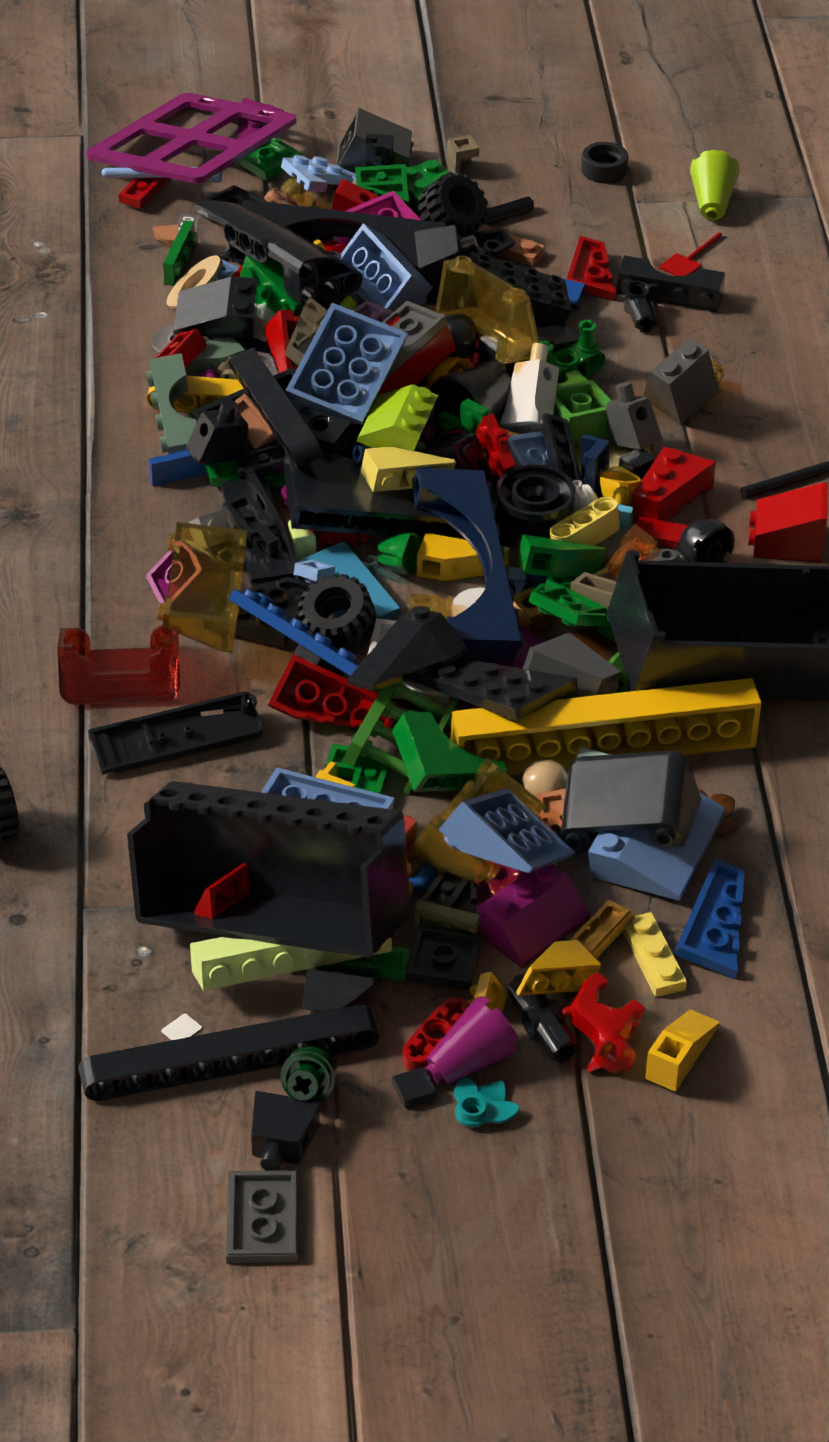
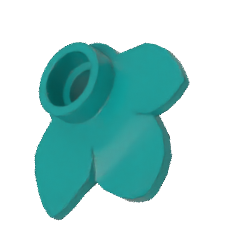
M464 1077L454 1088V1097L458 1103L455 1107V1117L460 1124L466 1127H479L486 1122L495 1124L507 1122L517 1114L519 1105L505 1101L506 1093L503 1081H496L477 1087L475 1082L468 1077Z

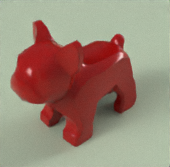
M598 972L592 974L583 982L580 991L572 1003L562 1010V1014L569 1016L572 1024L595 1044L594 1056L586 1070L588 1073L599 1068H603L611 1073L629 1071L636 1059L635 1051L628 1042L630 1033L637 1029L639 1023L635 1020L641 1019L646 1009L635 999L620 1009L600 1003L602 996L599 994V990H604L608 986L609 981Z

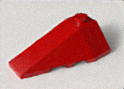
M292 654L267 706L294 719L359 728L377 698L378 693L348 685V679ZM395 702V706L401 708L402 705ZM383 716L380 718L384 722V726L392 728L395 719L389 716L388 718Z

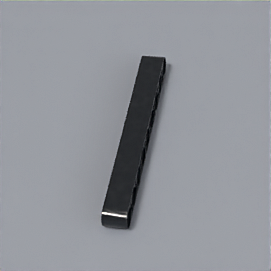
M355 1005L92 1055L83 1059L78 1069L86 1098L92 1101H101L283 1066L294 1051L303 1047H316L324 1050L330 1056L366 1050L376 1045L380 1036L371 1009L365 1005Z

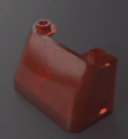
M164 624L156 627L151 633L150 648L91 650L90 637L83 629L60 628L57 644L59 691L65 702L74 705L166 702L173 700L179 694L181 684L179 624Z

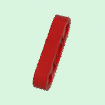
M451 997L444 1000L404 1044L402 1063L407 1070L411 1071L428 1066L426 1058L442 1038L433 1039L427 1034L431 1031L439 1030L446 1035L469 1007V1003L459 997ZM449 1013L453 1015V1016L450 1018V1023H449Z

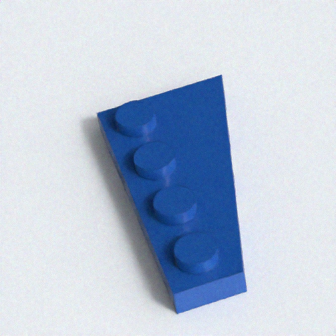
M718 859L714 860L678 941L674 955L735 979L738 971L737 954L740 944L739 928L742 916L740 912L743 901L745 870Z

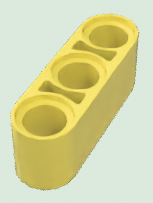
M602 497L591 502L553 525L550 529V538L595 546L620 529L617 500L611 497Z

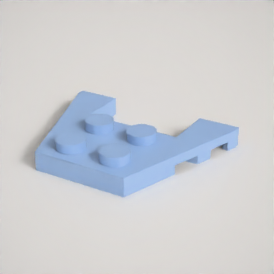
M294 155V158H283L281 168L291 177L297 175V182L299 184L305 183L304 189L307 191L325 192L327 184L339 185L341 179L352 183L353 179H356L355 173L345 170L340 166L327 163V159L318 156L308 159L304 156Z

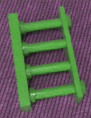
M403 681L383 687L351 741L342 761L354 766L359 756L363 758L368 756L408 777L402 760L373 746V741L369 740L370 736L374 738L379 736L397 746L392 729L384 726V722L380 720L382 716L385 718L389 716L399 721L402 714L406 712L395 706V702L391 700L392 697L397 699L401 697L441 718L438 726L442 731L446 725L451 727L452 711H459L455 709L459 699L453 697L447 708L406 687V683ZM408 780L403 791L407 795L412 789L410 780Z

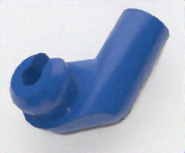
M422 862L414 876L409 877V880L413 882V893L427 891L438 875V868L434 862Z

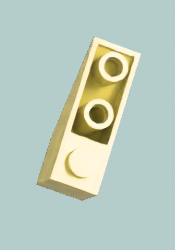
M396 447L365 449L361 473L373 492L412 489L417 467L454 469L456 461Z

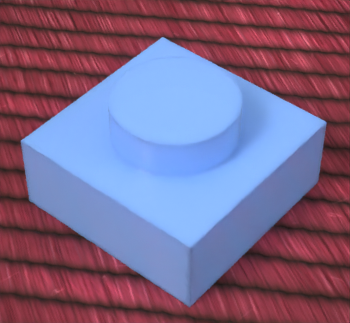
M313 559L295 563L294 575L304 577L307 583L317 584L319 578L324 577V579L330 578L331 574H335L336 566Z

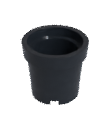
M487 360L463 372H451L436 379L430 388L432 393L438 395L434 404V420L436 424L437 415L444 410L459 418L461 402L466 399H470L489 409V415L494 413L495 418H499L504 413L512 376L510 377L505 371L507 367L501 362Z

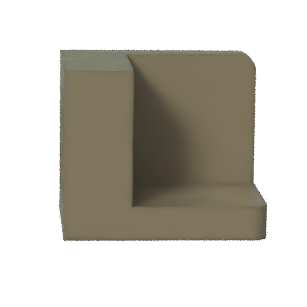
M471 135L448 139L447 166L451 172H460L461 164L470 163L473 157H479V147Z

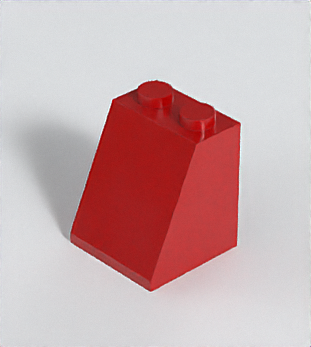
M822 482L757 499L756 511L750 510L749 527L754 528L749 529L748 546H753V558L822 563L828 514V483Z

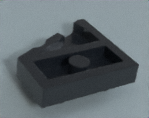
M447 861L420 900L477 914L476 870Z

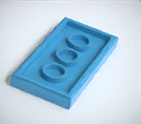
M345 542L296 561L298 563L313 559L336 566L335 574L337 577L347 574L350 579L355 577L366 586L375 607L377 618L391 620L401 615L400 607ZM339 610L331 615L335 619L344 615L348 610Z

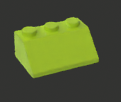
M413 384L378 395L357 438V442L371 448L396 447L414 451L438 395L432 393L427 388L418 387Z

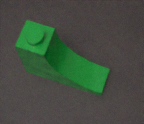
M405 712L392 730L414 792L495 789L507 773L504 761L480 758L453 743L437 725L431 712Z

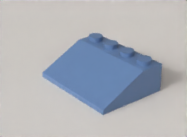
M331 303L286 389L287 397L298 412L304 406L338 418H344L351 421V423L363 424L408 333Z
M508 788L462 801L439 828V831L445 836L444 840L453 849L527 873L570 858L575 853Z
M700 793L701 802L684 847H661L652 841L647 829L600 831L588 851L591 878L680 901L726 813L725 807Z

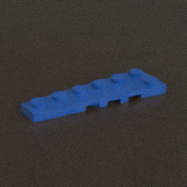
M247 588L245 592L234 589L230 595V601L349 676L360 665L355 660V654L342 647L340 649L331 645L333 641L318 632L315 634L308 629L309 626L296 618H290L285 614L286 611L274 605V600L265 594L256 593Z

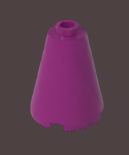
M480 996L474 1000L426 1058L428 1066L425 1067V1070L435 1083L438 1084L441 1081L443 1084L448 1085L506 1059L521 1049V1045H514V1042L519 1038L513 1027L498 1008L491 1011L486 1006L490 1002L487 998Z

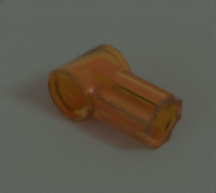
M634 524L619 542L621 546L606 565L609 571L608 574L617 580L627 551H638L640 555L638 560H644L658 541L637 524Z

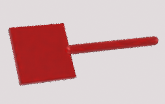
M718 232L687 257L679 253L674 254L661 264L659 269L674 276L694 273L702 264L692 259L719 239L722 233Z

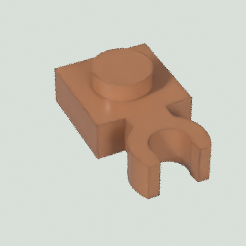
M566 789L537 794L538 817L554 832L561 831Z

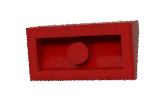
M194 329L178 333L155 358L182 353L186 369L207 345L199 330Z
M241 864L207 887L194 914L213 919L250 894L248 864Z

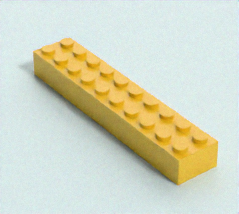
M749 678L558 699L517 721L484 708L452 711L451 741L463 750L480 758L504 761L507 773L504 776L523 774L530 764L539 759L554 760L562 764L564 769H568L572 761L577 757L581 747L606 754L672 750L684 755L756 747L761 700L753 679Z

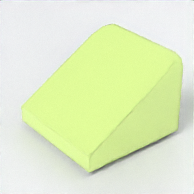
M289 520L288 538L295 559L299 560L315 554V535L310 530L292 529L291 521Z

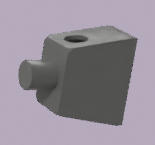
M631 382L616 385L618 399L606 404L611 445L642 449L662 441V435L648 397L634 396Z

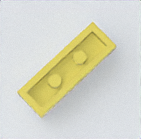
M652 912L636 915L633 921L625 928L623 934L654 996L659 997L686 990L687 981Z

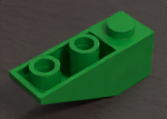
M523 535L516 562L522 571L527 574L547 577H578L584 572L594 574L601 570L606 548Z

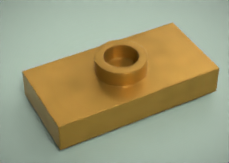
M607 900L569 941L578 940L597 959L635 918L633 910Z

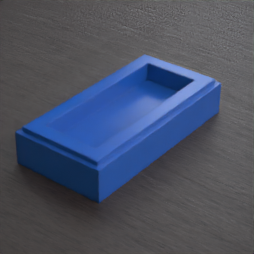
M187 450L148 459L149 481L152 486L205 474V464L198 465Z

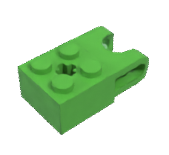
M579 371L565 372L564 383L557 384L553 415L568 420L574 445L581 443V438L585 434L601 439L609 437L606 404L612 400L593 380L588 381Z

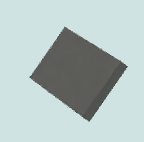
M298 1170L228 1171L226 1264L298 1263Z

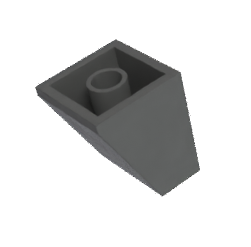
M358 108L338 145L336 165L355 173V167H366V134L394 135V165L406 164V167H409L412 161L410 152L414 145V142L411 141L412 131Z
M689 337L650 372L643 397H648L654 407L682 425L719 392L709 350Z
M571 633L530 647L523 669L577 678L578 689L559 699L616 693L618 689L617 683L622 672Z

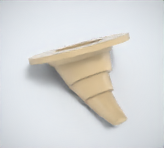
M217 255L210 256L192 267L172 288L167 297L166 304L171 309H176L179 291L219 280L217 275L222 268L223 260Z

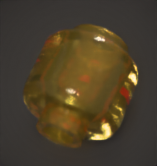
M297 177L290 178L282 184L280 190L299 201L304 207H311L313 204L312 191L305 190V183L299 184Z

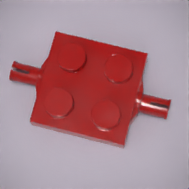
M494 413L482 418L476 430V435L481 451L484 450L486 454L484 460H486L488 472L491 476L495 475L498 481L505 472L514 469L516 464L507 444L510 435L507 430L500 429Z

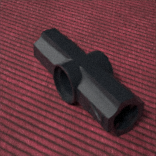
M525 973L515 976L507 984L506 993L521 1013L522 1024L530 1037L537 1036L553 1061L557 1060L560 1063L571 1060L572 1056L579 1050V1043L564 1023V1016L558 1002L553 998L548 1000L545 994L518 996L516 991Z

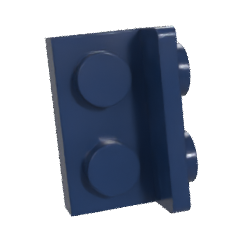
M585 434L581 438V477L583 485L588 484L599 499L602 495L600 473L609 468V441Z

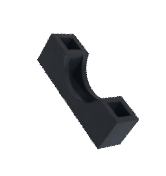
M624 255L617 272L616 294L625 295L628 283L641 281L649 286L650 300L718 311L724 292L725 272L699 268L696 272L689 275L671 276L654 269L649 259Z

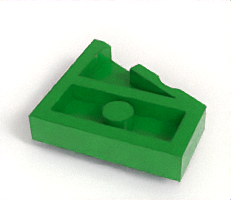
M406 164L355 167L357 186L376 194L378 197L394 191L409 207Z

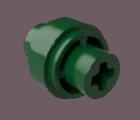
M316 1047L297 1049L288 1057L281 1070L283 1089L288 1096L298 1100L323 1101L335 1087L338 1077L337 1067L332 1057L324 1050Z

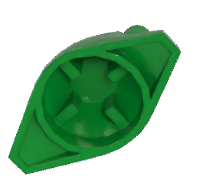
M405 533L378 544V550L383 552V554L378 555V562L395 572L408 576L412 575L417 569V553L423 539L416 533Z

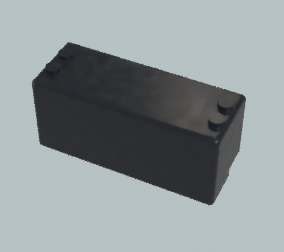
M171 781L144 803L145 819L127 833L135 917L142 924L369 958L381 950L384 942L388 938L393 937L394 932L410 916L404 814L399 810ZM241 864H248L250 894L213 919L194 914L207 887Z

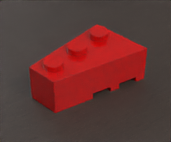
M664 446L632 494L631 507H634L633 521L638 522L639 516L667 521L679 512L682 505L687 502L690 504L694 502L699 493L704 490L707 492L711 490L714 485L716 461Z

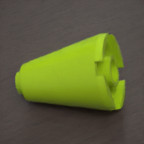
M704 151L700 153L699 158L692 160L690 174L701 215L708 220H718L725 215L740 174V165L736 158L735 160L729 157V153L725 151Z

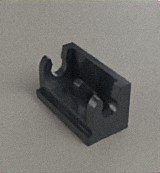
M366 134V167L394 165V135Z

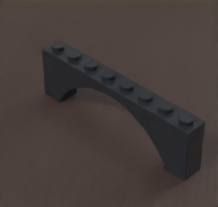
M245 199L242 206L249 207L268 216L306 239L325 236L353 238L364 223L384 234L420 274L414 232L446 226V223ZM229 244L231 262L243 264L246 254Z

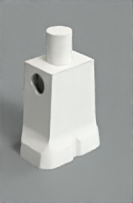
M534 343L532 345L530 361L515 363L509 395L499 427L518 434L541 432L539 419L544 413L554 414L559 368L546 362L549 348L547 345Z

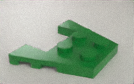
M549 577L545 584L541 583L531 592L530 603L538 606V610L544 614L556 615L562 618V623L568 626L611 627L607 615L608 607L571 590L570 585L574 580L569 577Z

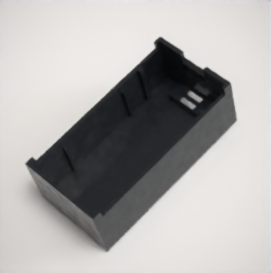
M638 551L626 552L607 609V615L631 691L752 678L760 699L829 701V566L638 560L640 556ZM819 641H825V644H820Z

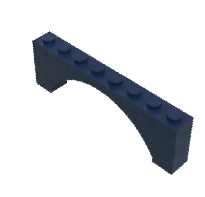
M417 467L412 485L415 507L423 508L438 516L457 530L476 552L485 574V590L481 596L463 612L455 617L447 616L446 618L467 646L468 653L461 656L460 659L513 661L518 649H521L523 646V632L518 629L519 614L518 610L514 609L513 606L514 591L512 587H509L508 583L509 568L504 565V545L499 542L500 526L495 523V504L491 503L490 500L491 485L489 482H486L484 470Z

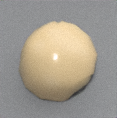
M539 759L530 764L523 773L522 787L526 796L537 802L538 793L566 789L567 772L562 764L554 760Z

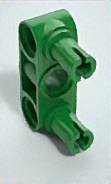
M583 320L579 323V341L553 353V345L550 342H538L549 347L546 362L559 368L557 384L564 383L565 372L577 370L586 378L603 367L606 358L600 351V345L596 340V323H593L592 320Z

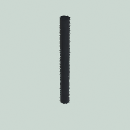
M829 461L741 487V495L743 498L827 473L829 472Z

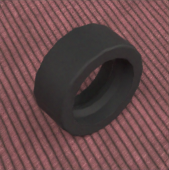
M612 142L590 144L583 150L581 171L587 179L594 182L614 183L620 181L626 176L628 171V152L621 145ZM600 161H607V162H612V163L604 164V163H598V162H600Z

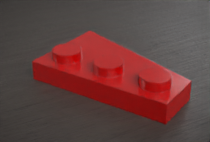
M580 236L567 280L585 283L583 293L614 301L616 289L612 285L613 276L608 268L609 259L605 242Z

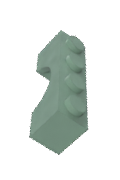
M182 353L149 359L151 370L146 371L149 387L154 386L155 392L150 393L153 409L159 408L160 414L155 415L158 431H164V436L160 437L162 452L172 454L185 451L197 422L194 418L178 414L172 408L175 401L181 395L188 392Z

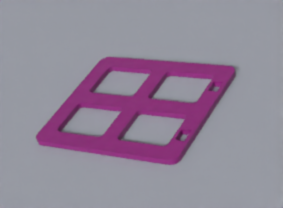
M183 93L86 151V157L94 162L130 168L135 171L189 183H202L295 125L297 119L296 115L292 113L194 93ZM187 107L216 112L190 129L161 123ZM237 118L269 123L242 140L212 134ZM142 134L171 139L170 142L143 157L115 151ZM194 145L224 151L198 168L167 162Z

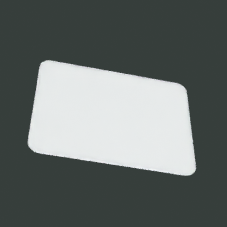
M183 1014L164 1027L161 1032L171 1040L192 1036L202 1026L187 1014Z

